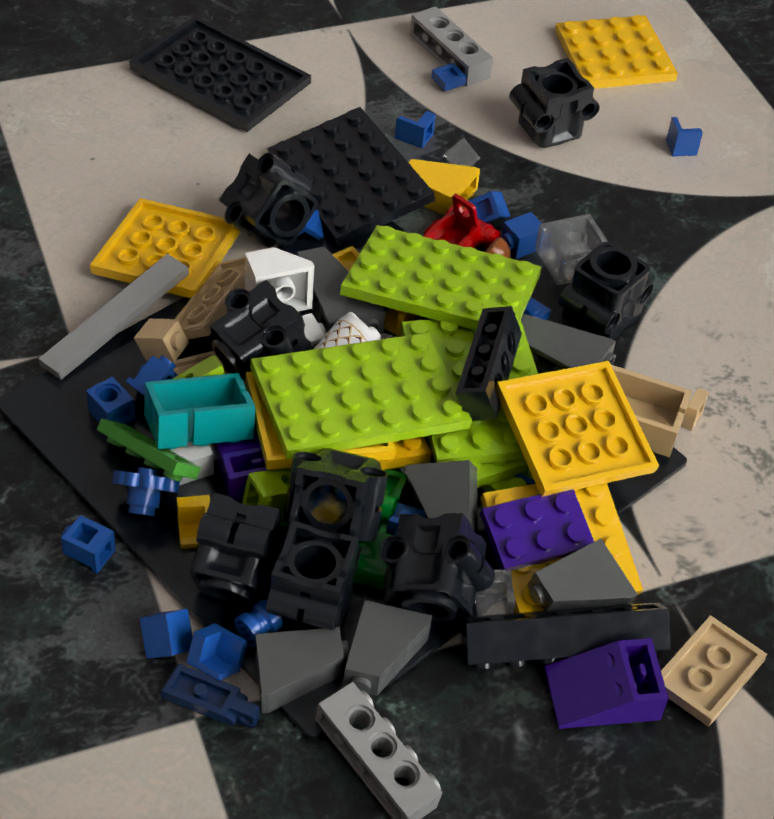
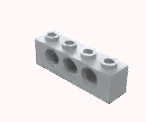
M436 6L412 14L410 35L443 66L454 63L466 76V87L490 78L493 57Z
M351 682L318 704L315 717L316 722L392 819H422L437 808L442 795L438 780L431 773H426L420 766L414 750L409 745H404L396 736L392 723L387 718H382L379 715L367 692L364 690L360 691L354 682ZM351 723H361L366 728L359 730L354 728ZM382 750L388 756L384 758L378 757L372 751ZM395 778H404L411 785L402 786L395 781Z

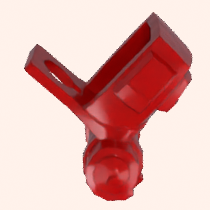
M456 193L452 196L453 206L446 211L445 216L433 221L423 234V237L445 240L462 247L474 248L479 246L486 249L496 238L501 236L500 231L495 229L493 225L485 223L477 217V210L474 204Z

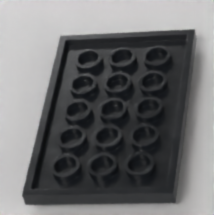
M194 16L129 61L130 70L246 132L250 131L311 84L310 74L197 16Z
M361 107L350 110L345 114L267 148L268 153L274 154L289 164L290 167L295 168L310 178L312 186L309 194L317 199L318 206L316 210L319 211L322 226L337 246L374 230L377 225L387 224L435 201L432 189Z

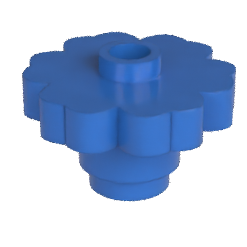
M138 467V473L114 470L112 484L129 486L126 504H129L128 513L154 516L155 508H159L161 491L179 493L180 481L157 476L158 470Z

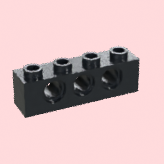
M512 306L482 310L455 393L460 406H462V410L470 414L472 421L497 419L501 403L500 398H498L495 392V386L499 381L509 380L522 335Z

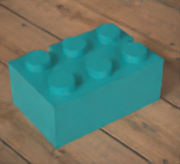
M239 373L145 382L144 415L158 449H176L187 446V442H192L193 445L207 446L211 443H236L242 440L254 439L255 404L249 392L246 391V386Z

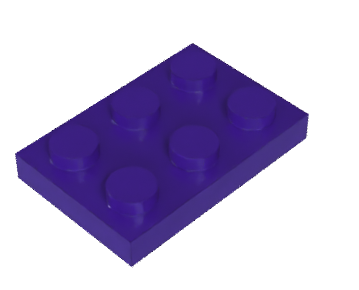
M574 489L544 497L539 494L482 508L479 513L501 573L564 558L594 542Z

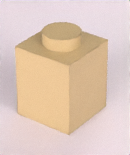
M149 318L134 337L146 361H149L152 355L157 359L163 355L171 362H175L189 344L178 319Z

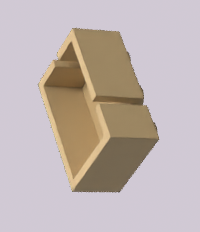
M611 365L652 452L670 457L689 404L692 390Z

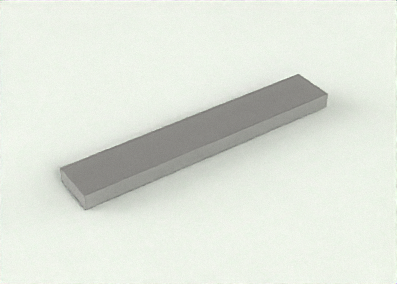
M166 254L38 358L40 366L62 380L189 275L188 267Z

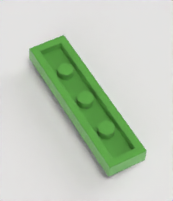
M101 418L97 430L108 436L107 442L119 447H126L125 452L132 456L144 457V464L156 469H164L163 475L177 481H182L183 477L197 480L201 470L200 466L170 449H158L153 439L127 424Z

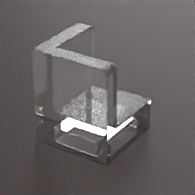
M464 137L443 153L450 164L472 166L480 159Z
M494 570L495 580L490 588L485 591H475L477 616L514 612L515 597L511 570Z

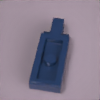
M177 664L161 690V698L224 724L226 722L229 725H234L237 722L254 729L260 718V706L248 702V697L241 693V688L221 680H216L209 675L181 664Z

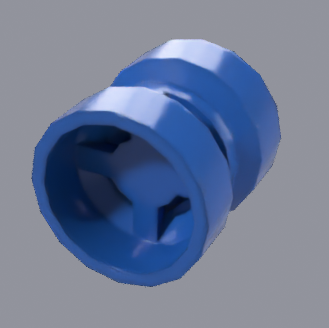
M265 599L253 606V612H243L234 619L239 635L251 647H255V634L273 633L283 627L280 616L266 613L267 600Z

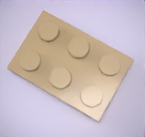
M710 615L661 670L668 698L709 727L762 665L767 653Z

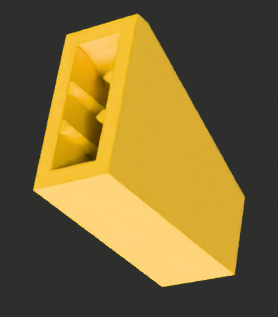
M411 159L408 162L434 192L435 201L424 207L444 216L446 211L453 206L452 196L455 193L468 200L478 188L480 169L477 167Z

